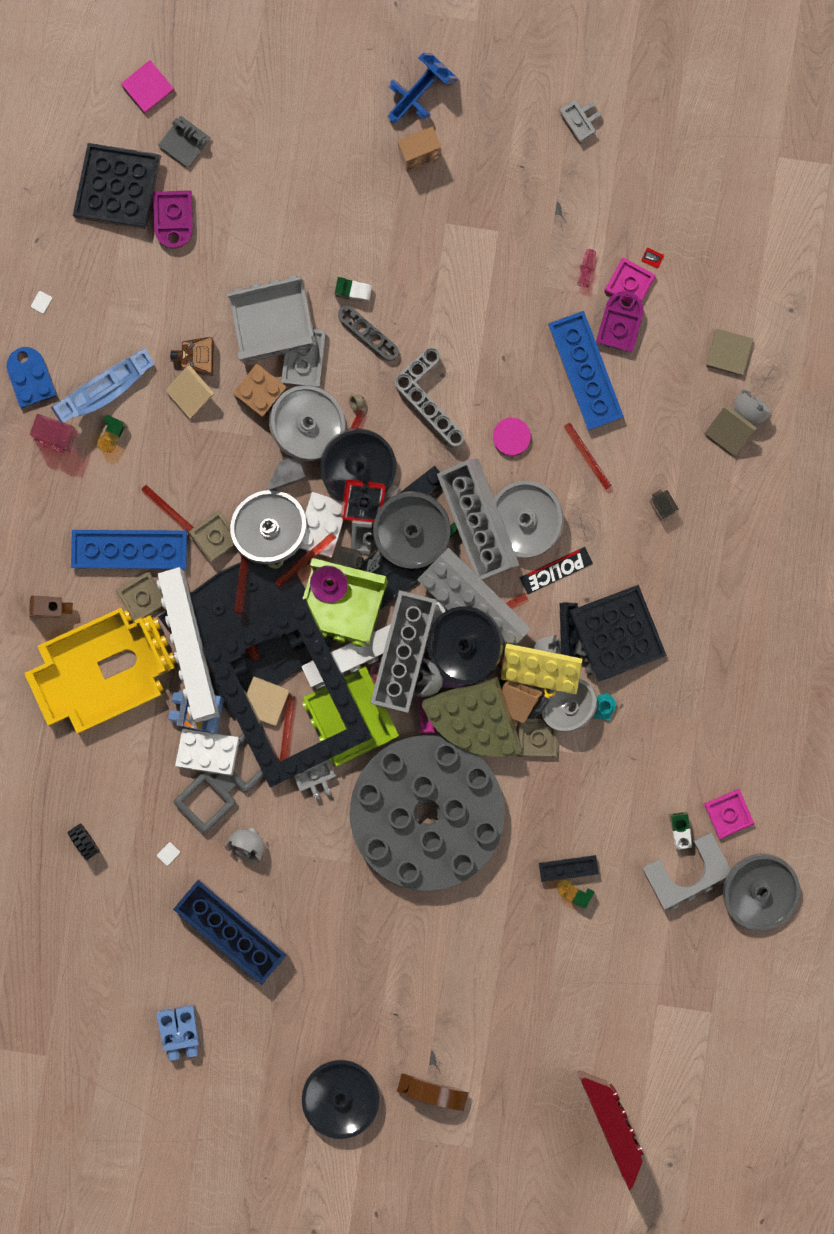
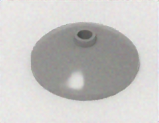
M579 679L577 694L556 691V695L549 698L550 701L542 712V716L545 722L556 731H576L584 727L594 716L597 707L596 693L589 683ZM548 689L547 693L553 694L554 690Z

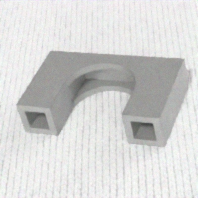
M711 832L693 841L704 865L703 874L695 884L687 887L675 884L668 876L660 859L642 867L664 910L668 908L671 911L679 906L678 903L685 899L688 902L696 898V893L701 890L705 893L713 889L712 885L717 882L720 884L725 883V879L731 869Z

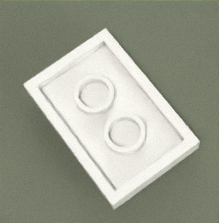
M312 492L305 513L307 533L300 549L332 558L343 523V519L340 517L342 501Z
M182 729L175 766L177 768L233 776L240 739L234 736Z

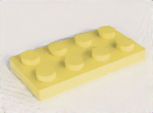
M506 644L501 679L577 694L582 659Z

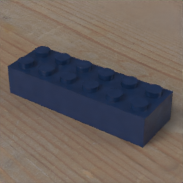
M200 879L195 882L173 909L261 985L288 955V953Z

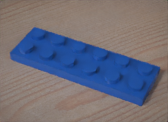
M581 311L548 323L587 430L590 431L624 418L585 312Z
M72 530V569H175L178 567L187 569V531Z

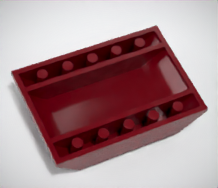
M580 1070L577 1072L623 1180L630 1190L634 1186L643 1163L641 1156H644V1153L635 1138L636 1135L632 1126L626 1120L628 1116L619 1101L620 1098L612 1083L608 1084L606 1080Z

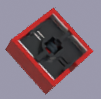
M346 479L340 517L343 520L374 523L376 515L384 502L386 486L383 483L368 482L367 485H364L362 481Z

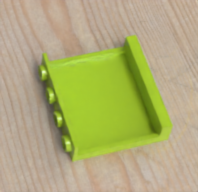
M312 558L310 565L312 570L303 599L306 598L324 637H334L335 641L342 643L349 641L357 647L369 646L388 583L386 576ZM330 565L337 567L347 578V592L337 602H323L311 590V576L321 566ZM328 579L329 584H334L331 579Z
M366 667L344 678L373 738L330 758L331 765L335 763L336 766H339L399 737L386 708L371 704L375 685ZM326 687L303 696L305 701L302 704L306 712L310 711L313 716L310 721L314 729H319L321 736L318 737L320 742L346 729Z

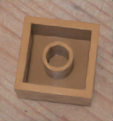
M433 126L397 141L398 152L406 170H416L422 166L421 164L436 162L441 156V145Z
M256 364L234 390L233 395L264 420L271 412L276 400L287 391V387L260 365Z

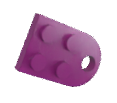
M191 190L154 192V231L158 241L167 248H181L192 237L193 210ZM177 234L179 241L174 244L170 243L169 236Z
M620 291L609 298L596 343L633 352L644 311L643 304L637 295L629 291ZM624 296L632 298V304L628 307L621 303V299Z

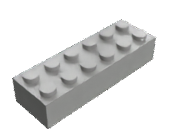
M479 458L467 460L438 473L437 476L474 573L481 580H486L520 566Z
M449 548L417 579L447 610L460 606H470L481 609L489 614L497 623L502 634L503 652L501 659L504 657L506 644L516 645L531 629Z
M399 590L371 699L372 705L409 713L437 600Z

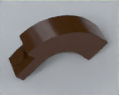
M404 1073L401 1074L397 1092L406 1095V1097L458 1111H464L469 1092L455 1087L435 1084Z

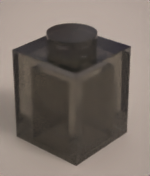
M660 489L652 494L653 498L650 499V503L661 521L679 510L668 490L663 492Z
M337 546L333 560L334 564L358 570L362 568L364 557H362L360 550Z

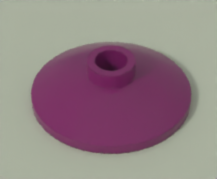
M325 565L313 572L310 579V587L313 594L319 600L333 603L344 597L348 589V582L345 574L340 569ZM328 579H331L334 584H329Z

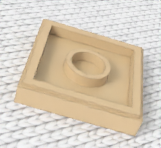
M190 365L165 390L190 419L214 395V392Z
M253 676L247 695L259 720L276 726L290 690Z

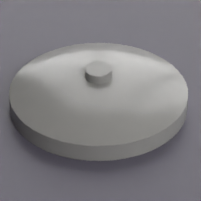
M297 386L285 391L276 400L270 412L269 426L274 441L282 451L299 460L315 461L321 459L322 452L328 442L337 434L345 431V417L339 403L326 391L314 386Z
M518 481L503 488L494 498L517 557L529 558L539 556L556 544L563 530L564 512L560 500L550 488L534 481Z
M276 490L261 491L247 497L235 510L230 525L231 537L237 550L248 560L259 564H275L288 559L301 547L307 533V519L301 505L292 496Z

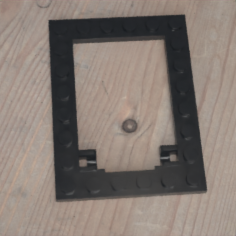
M306 598L202 649L270 788L373 738ZM299 630L300 638H297L295 631ZM278 633L279 635L285 633L288 636L292 648L303 642L305 643L346 727L345 730L282 761H279L238 677V674L248 670V665L242 655L246 653V649ZM237 661L239 668L234 669L232 662Z

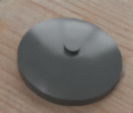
M409 491L391 497L381 506L374 521L373 532L376 545L386 559L404 568H420L436 561L445 551L449 542L451 527L445 509L436 499L421 492Z
M765 853L750 855L740 860L728 873L723 887L724 904L731 917L740 925L758 931L773 929L783 924L795 911L800 897V884L793 868L783 859Z

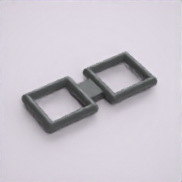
M243 733L239 736L238 748L246 741ZM260 769L245 783L234 771L233 776L219 774L215 779L208 772H202L174 800V804L202 833H207L236 804L235 799L229 792L237 785L243 792L247 793L264 775ZM204 781L226 801L205 824L183 803Z

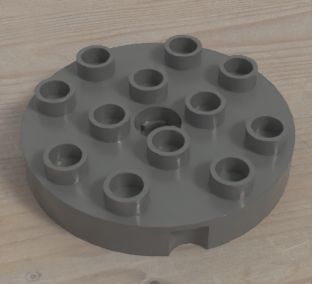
M415 736L387 746L376 754L364 767L352 792L350 825L360 853L367 863L381 876L409 889L423 891L440 890L458 885L469 879L491 858L503 831L504 801L494 773L478 754L461 749L444 737ZM434 801L437 803L435 807L438 811V822L433 821L432 823H422L420 825L415 806L425 802L432 803Z

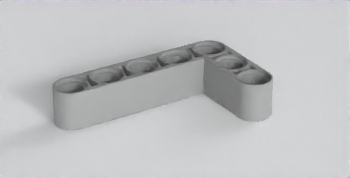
M428 348L396 377L395 387L450 447L459 448L464 443L463 432L418 385L440 361L439 351L435 348ZM433 353L437 356V359L434 362H429L426 356ZM415 366H420L423 369L420 375H415L412 372ZM401 379H406L409 385L402 388L398 385V382ZM414 393H419L422 399L415 402L411 399V396ZM426 407H433L435 413L429 416L425 414L424 410ZM444 420L448 423V427L443 430L439 429L437 423ZM453 434H457L461 437V441L453 443L450 437Z

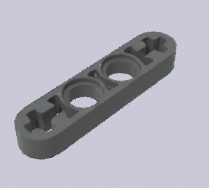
M343 306L339 310V320L387 361H393L398 357V347L352 307ZM344 311L346 313L348 311L351 312L350 316L355 320L352 326L349 325L352 323L349 318L343 319ZM363 322L366 324L367 329L364 332H358L356 325ZM379 335L381 342L377 345L370 342L371 336ZM384 341L387 342L385 346L388 349L394 348L393 356H386L387 351L383 347L381 351L379 350V348L384 344Z

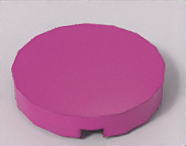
M518 418L503 419L494 429V445L504 455H519L530 444L531 434L529 427Z

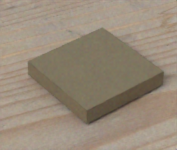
M716 329L706 366L743 376L753 338Z
M725 405L705 434L735 456L757 427Z
M219 510L188 532L210 563L235 547L231 537L230 524Z
M149 571L116 590L134 623L135 620L148 617L163 608L161 602L163 594L159 591Z
M542 718L528 719L525 723L519 722V740L522 747L518 757H557L558 731L552 729Z

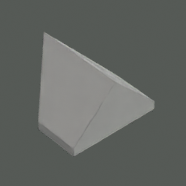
M352 522L351 553L370 554V551L376 545L373 532L374 523Z

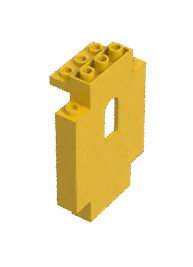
M119 608L38 645L37 647L45 664L24 674L47 725L52 726L70 718L76 733L80 734L163 696L161 691L164 688L160 680L156 681L155 678L176 669L174 664L177 662L173 653L169 654L166 648L169 644L165 635H160L158 629L161 626L157 618L153 619L150 615L145 618H139L135 620V623L130 624L132 618L128 610L124 611L123 608ZM123 650H131L136 654L137 660L133 667L107 679L104 678L97 663Z

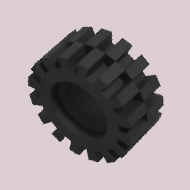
M81 823L67 832L74 846H76L86 861L100 852L95 841Z

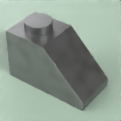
M289 455L282 458L283 461L279 462L268 485L269 491L277 490L306 479L299 459Z

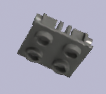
M180 116L174 119L173 126L158 146L189 168L211 137Z

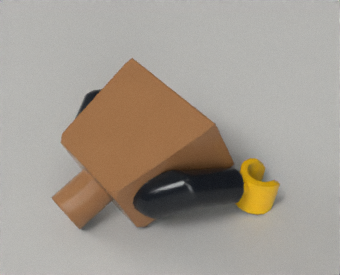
M499 680L515 728L518 722L525 723L528 719H534L541 714L549 703V698L556 695V690H554L553 694H548V689L545 688V695L543 696V692L522 683Z

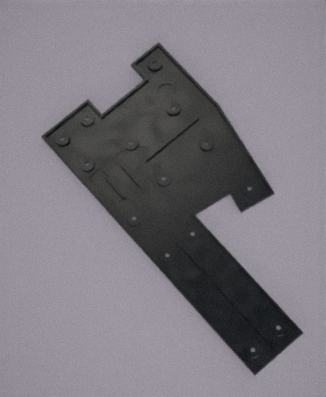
M299 548L294 556L292 555L284 560L283 565L277 569L269 567L268 564H259L245 559L218 572L190 593L203 648L302 600L306 589L296 570L311 563L307 551ZM376 552L355 566L354 569L366 571L369 559L372 560ZM383 556L378 563L380 566L372 572L386 576L388 581L380 610L398 597L399 590L405 592L418 583L417 579L433 563L420 568H404L393 564ZM166 610L158 617L170 634H172L171 627H168L165 617L168 616ZM295 631L297 638H300L299 631ZM278 633L246 649V653L242 655L248 665V670L238 674V677L247 693L253 676L279 685L302 668L301 666L313 659L304 642L292 648L286 634L279 635ZM326 636L325 638L329 647L337 642L334 640V637ZM237 661L232 662L234 669L239 668ZM212 671L209 675L214 694L224 697L223 706L230 716L234 718L235 715Z

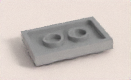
M313 329L316 347L285 354L282 384L320 388L326 330Z

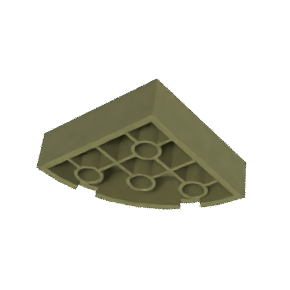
M497 676L424 698L422 707L430 722L441 735L459 748L489 757H506L520 754L522 745Z

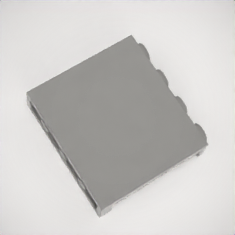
M296 275L289 276L287 280H272L266 285L254 284L249 289L237 288L232 290V293H227V297L231 301L240 352H237L238 358L242 363L316 347L305 283L301 277Z

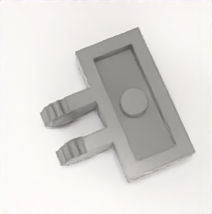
M574 100L559 110L579 142L596 133L591 123L602 116L601 112H596L589 118L585 115V113L594 109L596 106L594 102L581 108L577 101Z
M329 759L294 776L300 792L311 787L316 801L320 800V794L315 787L317 784L322 783L325 794L331 796L326 781L336 777Z

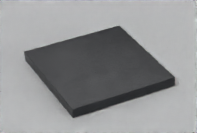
M88 143L73 217L147 229L161 155Z
M639 585L568 611L596 683L667 656Z

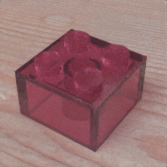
M37 414L29 435L37 445L45 448L47 445H50L54 451L64 454L65 451L71 452L78 431L72 425L60 424L58 420Z

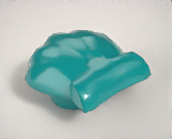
M605 693L597 697L595 719L611 720V714L616 707V701L613 696Z

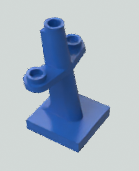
M423 52L418 57L428 69L409 91L394 79L390 81L389 88L396 94L400 92L404 95L388 115V118L395 124L413 105L418 109L416 113L422 119L429 118L431 113L418 101L419 98L438 78L445 84H455L459 79L432 53Z

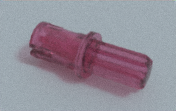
M593 249L585 250L583 263L579 267L581 271L577 282L578 286L583 284L582 287H589L596 251Z

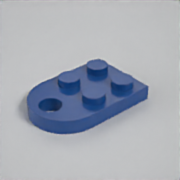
M21 347L10 354L7 360V372L21 409L57 396L45 360L37 350L30 347ZM24 352L28 354V359L22 363L18 361V356Z

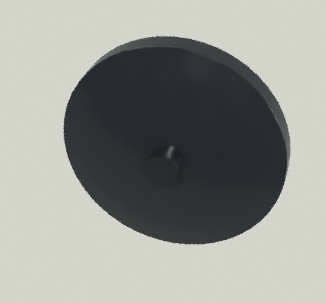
M363 428L348 429L337 434L325 446L320 459V475L327 490L342 502L346 479L362 481L364 485H367L368 482L383 483L386 486V493L396 475L395 454L389 443L378 433Z
M470 606L451 608L442 613L430 629L427 641L428 655L430 661L436 665L440 675L447 680L460 684L479 682L488 677L500 662L503 652L502 634L495 620L485 611Z
M349 1060L326 1062L317 1067L305 1082L302 1091L303 1112L310 1125L327 1137L335 1139L354 1137L366 1130L376 1117L380 1099L378 1086L370 1072L358 1063Z

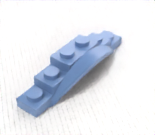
M141 349L129 358L124 359L86 382L77 390L64 397L63 400L53 405L51 409L60 424L72 417L89 414L120 396L144 374L145 370L155 364L146 349Z

